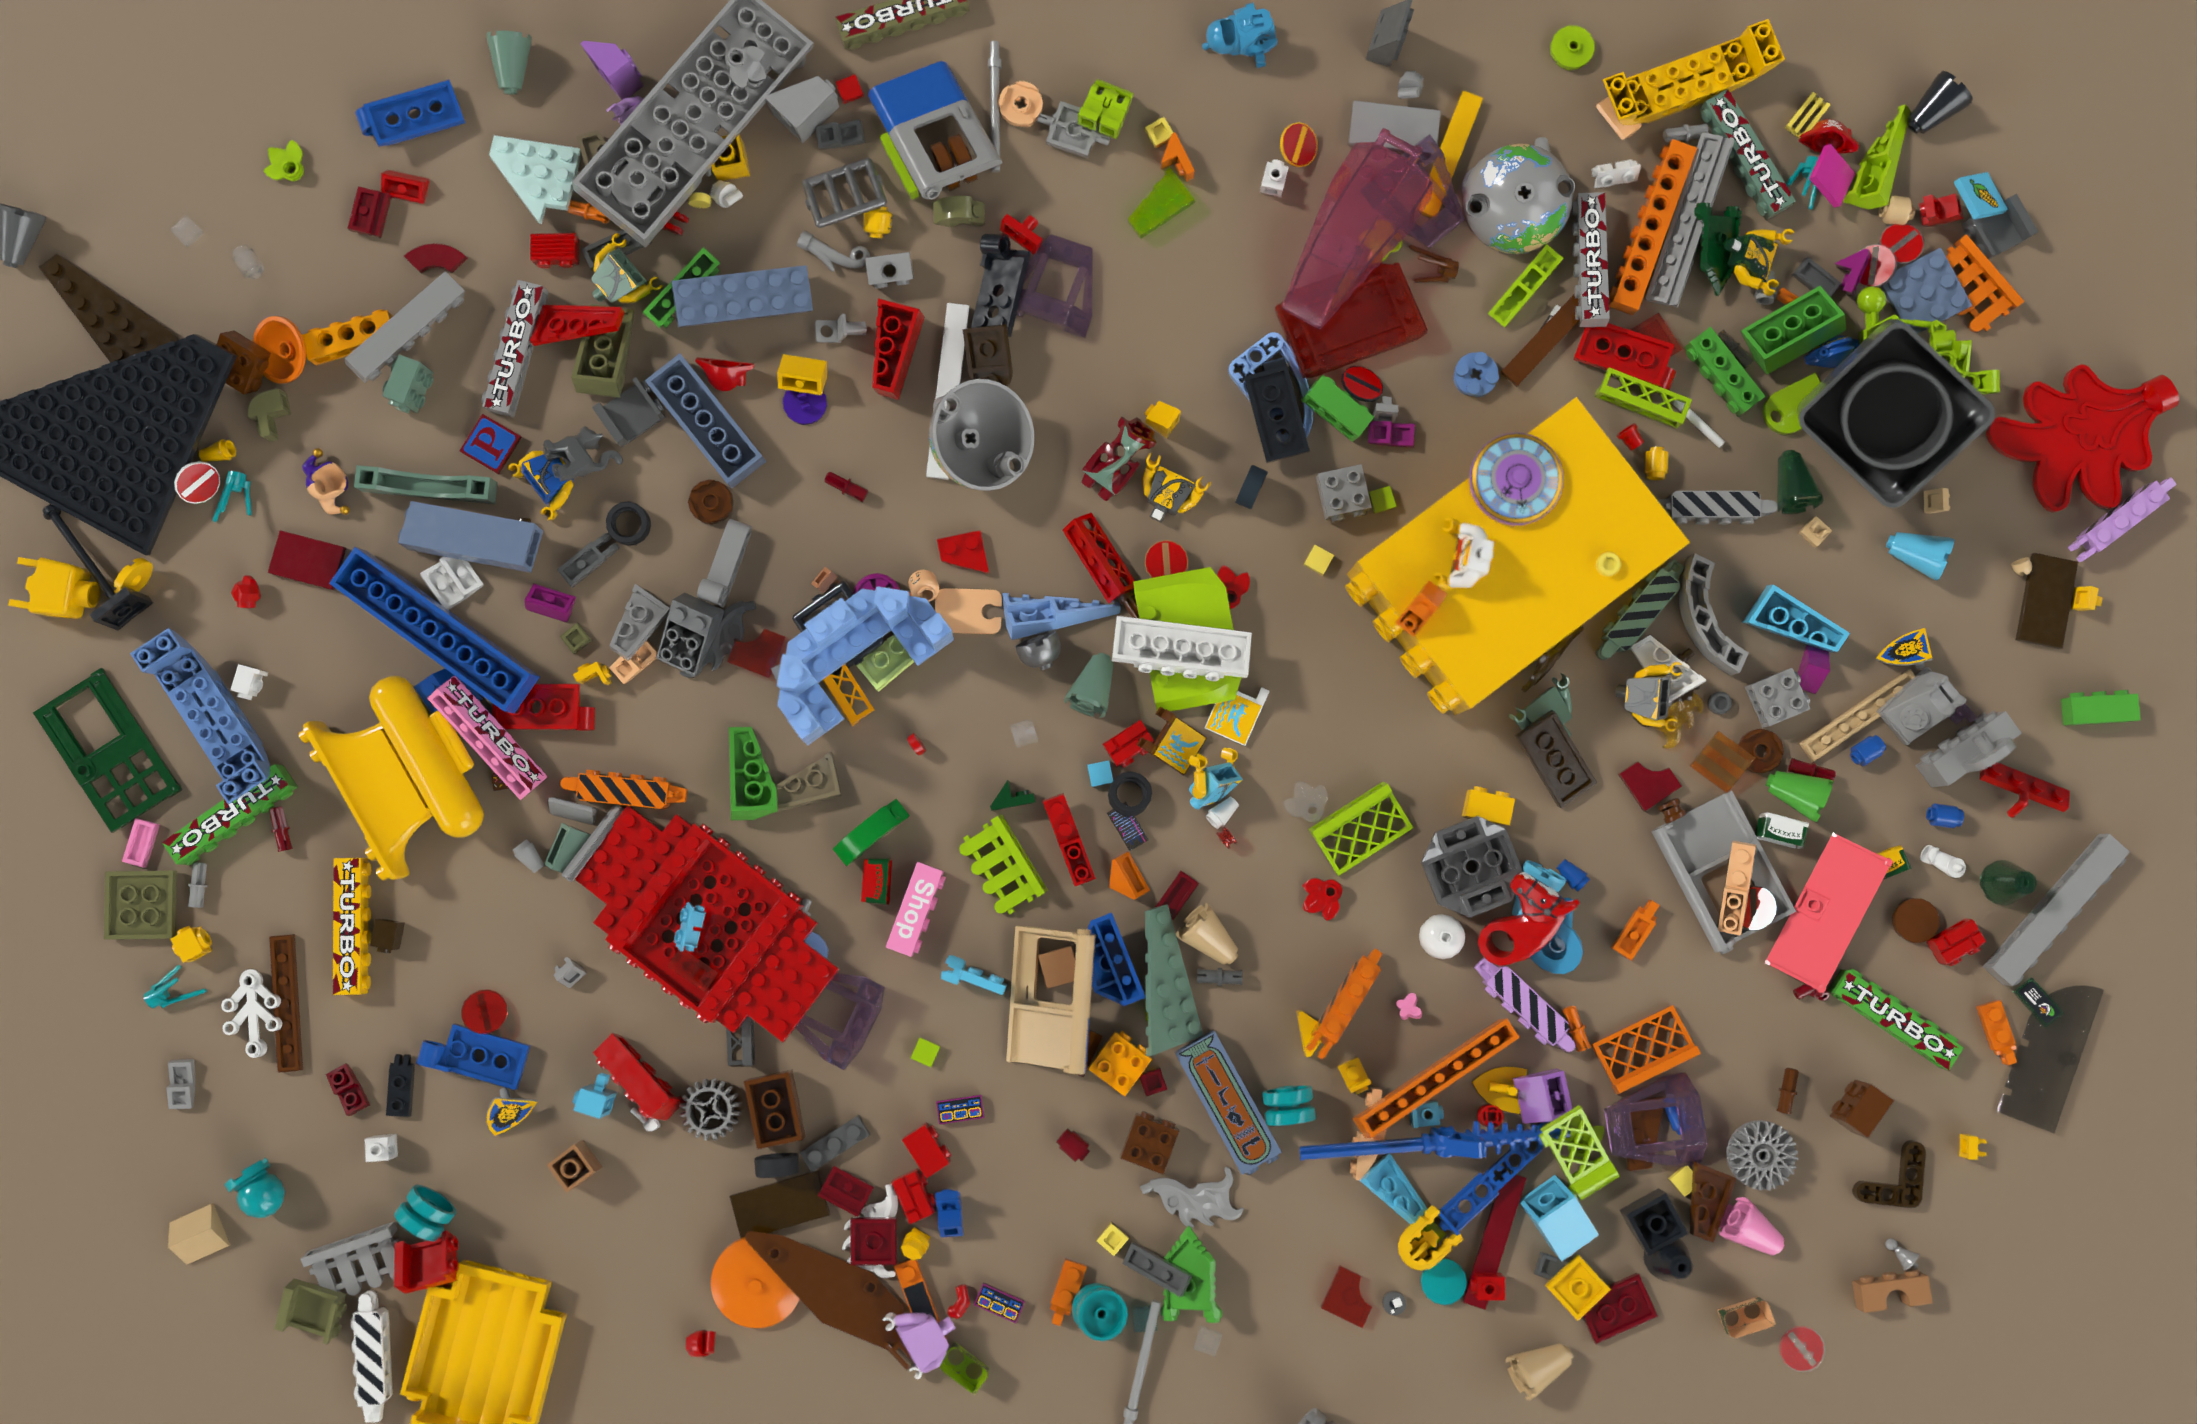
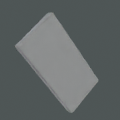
M1353 101L1348 146L1436 155L1441 110Z

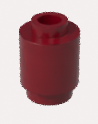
M1068 1128L1056 1141L1060 1145L1059 1149L1074 1162L1078 1159L1082 1162L1090 1152L1087 1149L1090 1144L1074 1130L1070 1131Z

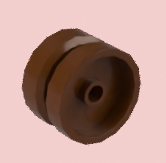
M960 134L948 138L950 153L941 141L930 145L940 173L972 161L970 152ZM977 174L967 177L963 181L967 184L978 180ZM960 181L949 184L946 188L949 192L960 187Z

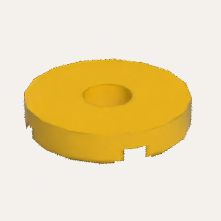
M142 557L134 559V564L125 566L118 574L114 582V587L116 588L114 592L118 593L125 586L139 592L152 575V563Z

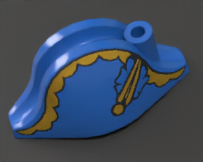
M1837 335L1812 349L1804 357L1807 365L1836 368L1859 346V340L1849 336Z

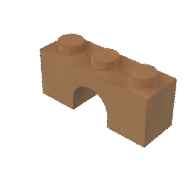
M1908 1269L1905 1271V1274L1886 1272L1882 1273V1277L1875 1278L1873 1275L1860 1276V1280L1852 1281L1856 1308L1864 1313L1887 1310L1886 1298L1893 1290H1898L1901 1302L1910 1307L1933 1304L1929 1277L1919 1272L1918 1269Z

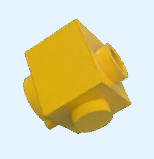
M186 926L177 931L178 935L171 938L173 943L172 949L181 958L183 963L193 962L212 951L210 947L212 945L211 937L201 926L194 928Z

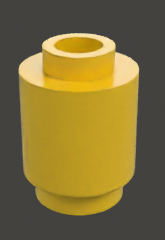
M1651 447L1650 451L1645 453V474H1647L1648 480H1664L1668 472V452L1664 451L1663 447Z

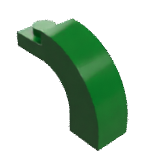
M895 799L886 806L884 805L852 830L833 848V851L847 867L861 857L884 835L904 822L910 815L900 802Z

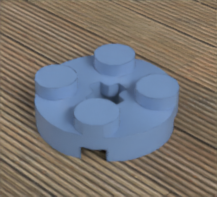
M1484 352L1469 353L1463 356L1458 361L1453 374L1454 384L1462 394L1478 398L1491 392L1499 379L1496 363ZM1472 370L1480 371V380L1471 378Z

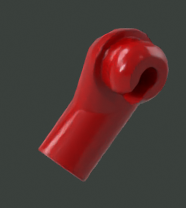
M966 1284L955 1287L958 1300L948 1308L947 1312L950 1318H961L970 1305Z

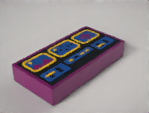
M982 1095L936 1101L939 1124L985 1117Z
M983 1282L974 1305L1016 1323L1025 1300Z

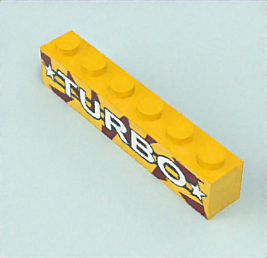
M334 858L333 995L366 994L371 986V978L368 976V966L371 964V955L368 953V944L371 941V932L368 930V921L371 919V909L368 907V898L371 897V886L368 885V876L371 874L369 858Z

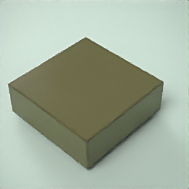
M576 623L560 635V638L573 654H576L592 642V639L579 623Z

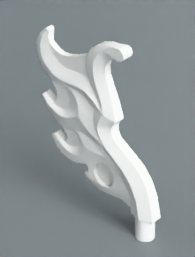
M892 1183L885 1185L887 1193L885 1200L863 1207L861 1214H864V1217H895L898 1209V1197ZM850 1220L845 1224L844 1230L850 1227ZM850 1236L845 1240L843 1244V1251L847 1247L851 1248ZM850 1256V1258L846 1261V1262H848V1263H850V1264H851V1256ZM855 1265L867 1271L875 1272L876 1275L882 1278L896 1276L895 1270L888 1271L884 1265Z

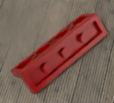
M1092 512L1074 518L1062 531L1108 604L1115 602L1122 594L1134 590V578ZM1088 521L1092 530L1088 529L1083 522ZM1096 540L1103 544L1104 549L1097 545ZM1108 558L1113 560L1116 565L1115 567L1109 564ZM1119 577L1124 578L1128 586L1124 587Z

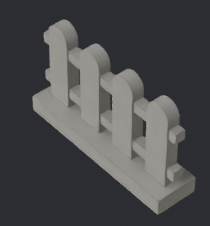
M395 1221L309 1250L301 1258L303 1267L312 1265L309 1272L310 1275H316L319 1286L337 1292L345 1288L349 1295L358 1294L362 1288L361 1282L366 1280L370 1287H379L384 1280L383 1275L389 1273L390 1277L394 1280L395 1243L399 1242L398 1238L393 1240L392 1237L398 1230ZM377 1242L378 1245L373 1247L371 1246V1244ZM353 1250L356 1251V1253H353V1254H350V1253H349L350 1251H353ZM381 1252L385 1267H379L374 1253ZM332 1257L334 1258V1260H333V1261H330V1262H328V1260H327V1259L332 1258ZM359 1259L364 1274L359 1276L353 1264V1261ZM336 1266L342 1282L336 1283L331 1268Z

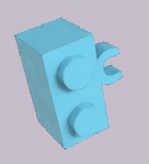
M605 1073L598 1074L595 1085L590 1084L582 1087L580 1091L577 1090L573 1098V1104H575L573 1111L599 1119L610 1114L617 1091L606 1088L610 1075Z

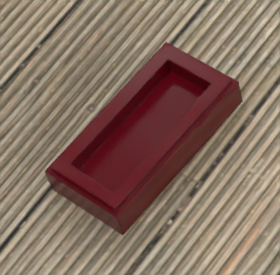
M1180 870L1155 908L1168 904L1171 918L1174 920L1199 883Z

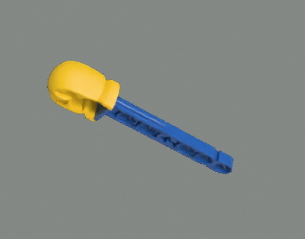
M1552 1121L1539 1122L1536 1125L1537 1130H1540V1128H1542V1126L1545 1123H1550ZM1536 1141V1150L1530 1152L1525 1148L1524 1142L1516 1143L1515 1151H1510L1509 1149L1485 1173H1479L1440 1210L1431 1205L1425 1211V1216H1420L1415 1223L1409 1225L1401 1234L1398 1242V1252L1402 1261L1410 1268L1420 1271L1437 1265L1451 1252L1452 1246H1457L1463 1240L1459 1231L1499 1195L1498 1191L1542 1151L1544 1145H1540L1539 1141ZM1512 1154L1520 1156L1521 1162L1517 1167H1512L1509 1163V1157ZM1504 1162L1505 1166L1512 1171L1511 1174L1505 1171L1501 1175L1502 1181H1494L1495 1174L1493 1172L1495 1170L1499 1172L1505 1167L1501 1163ZM1480 1184H1484L1488 1190L1487 1195L1482 1198L1478 1197L1475 1192L1476 1187ZM1462 1200H1468L1471 1204V1209L1467 1213H1462L1459 1210V1203ZM1436 1216L1440 1219L1438 1225L1443 1231L1448 1229L1452 1233L1449 1238L1442 1240V1244L1437 1247L1436 1243L1439 1236L1432 1229L1428 1232H1420L1427 1224L1434 1222ZM1421 1235L1423 1236L1419 1241L1413 1240L1414 1237L1420 1238ZM1431 1246L1434 1247V1248H1436L1435 1250H1433V1249L1428 1250V1253H1427V1251H1426V1250H1427L1429 1247H1431Z

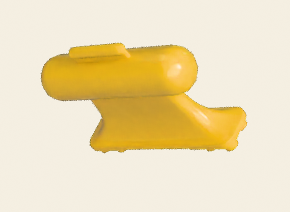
M388 676L379 680L372 687L369 695L371 708L379 720V723L354 733L339 734L332 732L322 721H308L303 724L304 730L298 734L305 744L311 742L314 750L310 751V757L314 762L319 763L321 761L326 766L370 846L365 849L367 857L371 861L377 859L381 866L376 869L381 880H386L387 878L396 880L403 879L409 875L410 871L404 856L406 845L413 833L429 818L434 816L440 829L447 835L454 838H464L473 834L482 825L484 812L481 803L463 774L470 770L474 763L454 727L438 710L431 715L429 714L414 686L407 679L400 676Z

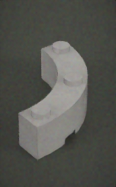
M1693 554L1685 559L1684 569L1679 580V606L1684 626L1694 645L1710 663L1730 676L1740 673L1749 652L1740 648L1728 636L1722 633L1717 625L1718 622L1713 613L1712 606L1709 604L1708 590H1710V579L1715 563L1698 554Z

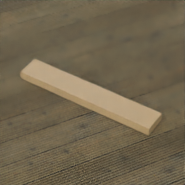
M1911 669L1906 670L1800 742V746L1811 762L1816 761L1881 717L1876 711L1886 704L1891 697H1895L1894 695L1915 677Z

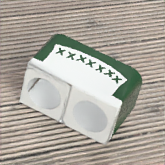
M1765 812L1759 816L1755 835L1760 840L1795 849L1797 845V849H1801L1805 846L1809 823Z

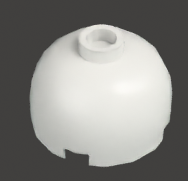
M1444 914L1433 915L1420 928V945L1431 957L1438 959L1452 958L1464 946V928L1452 916Z

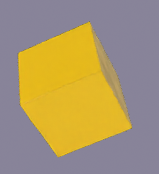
M740 134L712 165V171L718 181L751 176L745 145Z

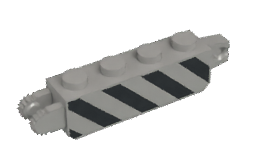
M1675 491L1666 499L1657 500L1676 525L1687 524V521H1695V524L1698 525L1709 524V521H1718L1720 525L1731 524V521H1740V524L1748 525L1753 524L1761 516H1769L1775 513L1778 509L1776 502L1761 500V495L1757 491Z

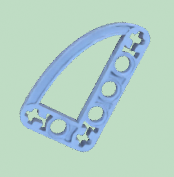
M1271 332L1230 363L1228 369L1229 376L1248 400L1249 396L1245 380L1243 383L1240 382L1243 377L1239 372L1234 373V366H1242L1244 376L1255 374L1254 371L1262 366V363L1267 362L1279 352L1285 358L1296 380L1301 398L1309 390L1307 379L1296 356L1279 333ZM1269 339L1273 341L1278 340L1277 348L1271 346L1269 349H1267V353H1269V355H1266V352L1263 348L1269 345ZM1253 351L1260 352L1262 355L1261 361L1253 362L1250 359V353ZM1302 402L1304 410L1303 427L1307 438L1312 427L1313 410ZM1276 408L1270 412V416L1272 419L1276 416L1283 417V412ZM1279 430L1276 433L1281 442L1289 438L1287 432L1282 435L1281 432L1285 430Z

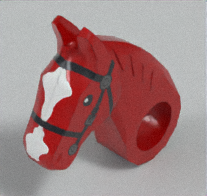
M1525 872L1516 874L1510 883V888L1519 897L1523 914L1497 917L1489 922L1479 935L1478 945L1480 953L1488 962L1499 966L1526 960L1541 950L1559 930L1566 914L1572 912L1580 904L1579 900L1565 901L1554 889L1541 883ZM1497 930L1507 932L1513 939L1514 949L1512 951L1498 949L1492 941V932Z

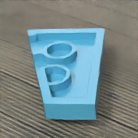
M1390 1153L1383 1155L1359 1180L1409 1224L1415 1223L1427 1210V1207Z

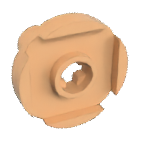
M1018 81L1011 86L1005 87L999 98L1001 116L1013 126H1032L1038 120V116L1043 110V101L1039 90L1033 84L1025 81ZM1021 99L1025 100L1024 103L1027 106L1019 109L1015 103L1020 102Z

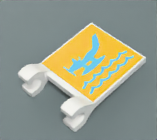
M1261 687L1257 698L1237 691L1235 700L1215 703L1205 729L1246 746L1270 691Z

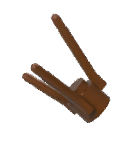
M1409 245V249L1428 256L1419 255L1417 257L1419 260L1438 265L1437 273L1441 274V276L1415 278V283L1437 281L1448 283L1449 278H1456L1459 268L1458 261H1453L1450 258H1445L1414 245Z

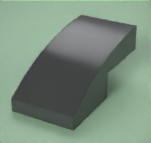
M860 119L842 124L832 122L816 126L819 149L841 148L866 143L863 123Z

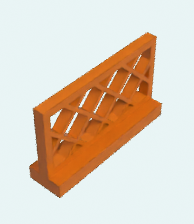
M1673 1005L1591 1044L1613 1085L1612 1088L1615 1094H1620L1701 1054L1697 1045H1694ZM1668 1012L1674 1018L1672 1028L1660 1024L1662 1015ZM1658 1018L1657 1023L1651 1021ZM1648 1023L1655 1026L1652 1038L1640 1034L1643 1024ZM1638 1027L1636 1033L1631 1031ZM1659 1028L1671 1031L1668 1044L1656 1040ZM1628 1033L1635 1036L1632 1048L1620 1044L1623 1034ZM1674 1033L1682 1035L1687 1045L1681 1048L1671 1045ZM1618 1037V1038H1617V1042L1610 1041V1040H1612V1039ZM1639 1037L1651 1041L1648 1053L1635 1049ZM1604 1043L1614 1045L1612 1058L1604 1056L1599 1046ZM1654 1043L1666 1046L1663 1057L1659 1058L1651 1055ZM1618 1047L1631 1051L1627 1063L1615 1059ZM1670 1048H1672V1049L1675 1050V1051L1669 1053V1049H1670ZM1634 1053L1646 1056L1644 1066L1639 1068L1630 1065ZM1649 1058L1655 1059L1654 1061L1648 1063ZM1614 1062L1626 1066L1624 1075L1615 1079L1611 1071ZM1629 1068L1635 1069L1634 1071L1628 1073Z

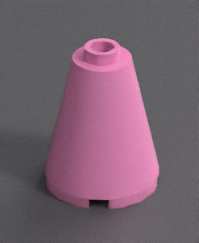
M1739 1197L1735 1199L1738 1201L1733 1206L1729 1204L1726 1207L1719 1226L1721 1228L1719 1234L1722 1237L1769 1255L1778 1254L1783 1250L1784 1237L1750 1200L1745 1197Z

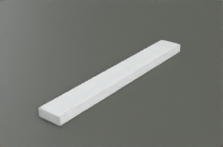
M947 303L936 399L944 396L961 383L965 350L962 329L967 328L969 305ZM929 448L926 477L949 480V477L938 466L931 448Z

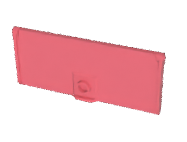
M1832 833L1794 906L1796 912L1789 915L1765 963L1808 984L1819 993H1824L1893 861Z

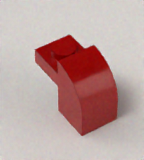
M1931 194L1924 196V202L1919 203L1922 225L1924 226L1946 224L1964 219L1960 197L1957 194L1936 198Z

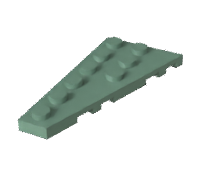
M1168 904L1145 911V939L1148 941V954H1145V963H1148V975H1146L1148 1027H1146V1035H1149V1048H1146V1056L1156 1055L1203 1036Z

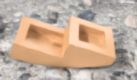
M647 639L629 661L619 657L609 669L623 684H626L656 659L658 650Z

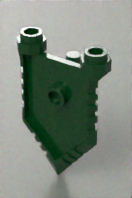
M1696 203L1694 216L1698 221H1702L1703 224L1700 269L1707 274L1714 288L1715 295L1719 296L1734 272V267L1737 266L1735 263H1738L1739 254L1737 250L1734 251L1731 260L1729 259L1735 239L1739 241L1742 211H1740V206H1727L1724 216L1711 215L1712 207H1710V203Z

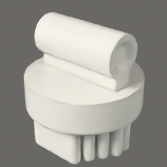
M719 180L712 185L710 197L723 208L731 206L743 197L741 191L737 190L736 186L729 182Z

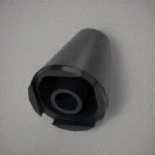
M1942 71L1936 76L1908 117V127L1916 134L1918 132L1924 134L1968 107L1973 100L1970 91L1962 82L1959 85L1953 80L1956 77L1953 74Z
M1681 1239L1650 1256L1644 1251L1643 1260L1648 1271L1660 1280L1684 1279L1692 1272L1693 1267L1687 1246Z

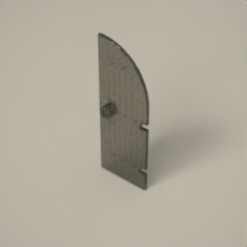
M2078 985L2062 988L2051 993L2047 998L2060 1011V1014L2048 1024L2044 1022L2035 1010L2032 1011L2022 1035L2023 1039L2029 1041L2028 1046L2019 1044L2015 1055L2017 1063L2012 1064L2005 1084L2006 1088L2012 1090L2011 1095L2002 1093L1996 1112L2055 1133L2104 989Z

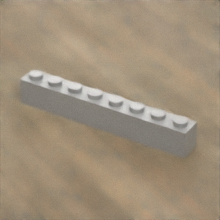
M2098 834L1983 965V968L2002 985L2013 986L2020 983L2024 978L2023 974L2026 970L2035 966L2040 954L2047 951L2053 945V939L2057 935L2062 934L2068 927L2067 923L2082 912L2081 907L2096 896V890L2111 879L2112 875L2110 874L2125 863V857L2130 851L2112 835Z

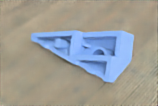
M1002 593L1006 628L1011 640L1120 614L1121 606L1119 602L1107 605L1100 604L1099 600H1093L1092 603H1082L1077 598L1045 596L1044 599H1031L1026 594H1023L1022 598L1009 597V593Z

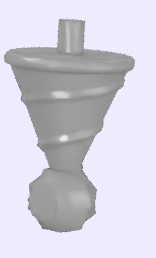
M1895 1239L1886 1240V1248L1895 1251L1903 1270L1906 1271L1911 1266L1914 1268L1918 1267V1264L1915 1262L1919 1258V1253L1898 1247Z

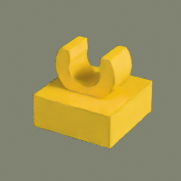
M2093 586L2075 587L2071 609L2085 611L2095 610V606L2100 607L2103 597L2097 596L2099 588Z
M1960 1134L1959 1156L1970 1160H1978V1156H1986V1152L1978 1151V1145L1980 1143L1986 1144L1987 1141L1971 1134Z

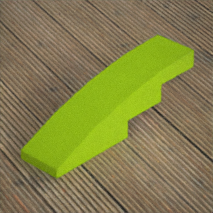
M1546 244L1488 314L1505 328L1564 258Z

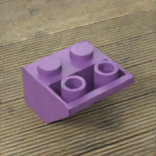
M1555 1068L1513 1078L1514 1086L1517 1089L1516 1095L1523 1123L1553 1121L1572 1109L1563 1070Z

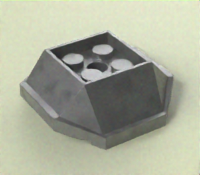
M1475 816L1435 832L1421 860L1437 904L1467 917H1473L1511 902L1515 893L1510 888V883L1516 874L1523 872L1507 830L1480 816ZM1469 860L1474 861L1476 864V869L1473 873H1469L1466 870V863Z

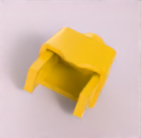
M18 557L17 564L36 568L35 573L27 577L25 589L30 594V601L9 599L8 606L27 609L31 613L43 616L79 619L83 615L84 607L94 608L98 604L101 592L100 586L97 582L90 581L91 574L87 569L40 557L38 560Z

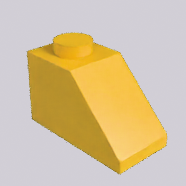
M1158 401L1156 405L1151 404L1144 415L1147 416L1145 423L1167 438L1180 421L1181 411Z

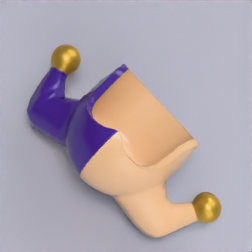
M316 448L313 450V455L302 465V469L307 476L305 484L307 491L312 497L319 500L327 514L335 515L342 513L347 515L350 512L349 507L346 505L338 507L335 503L336 497L348 488L347 476L334 462L328 461L317 467V459L323 456V451L320 448Z

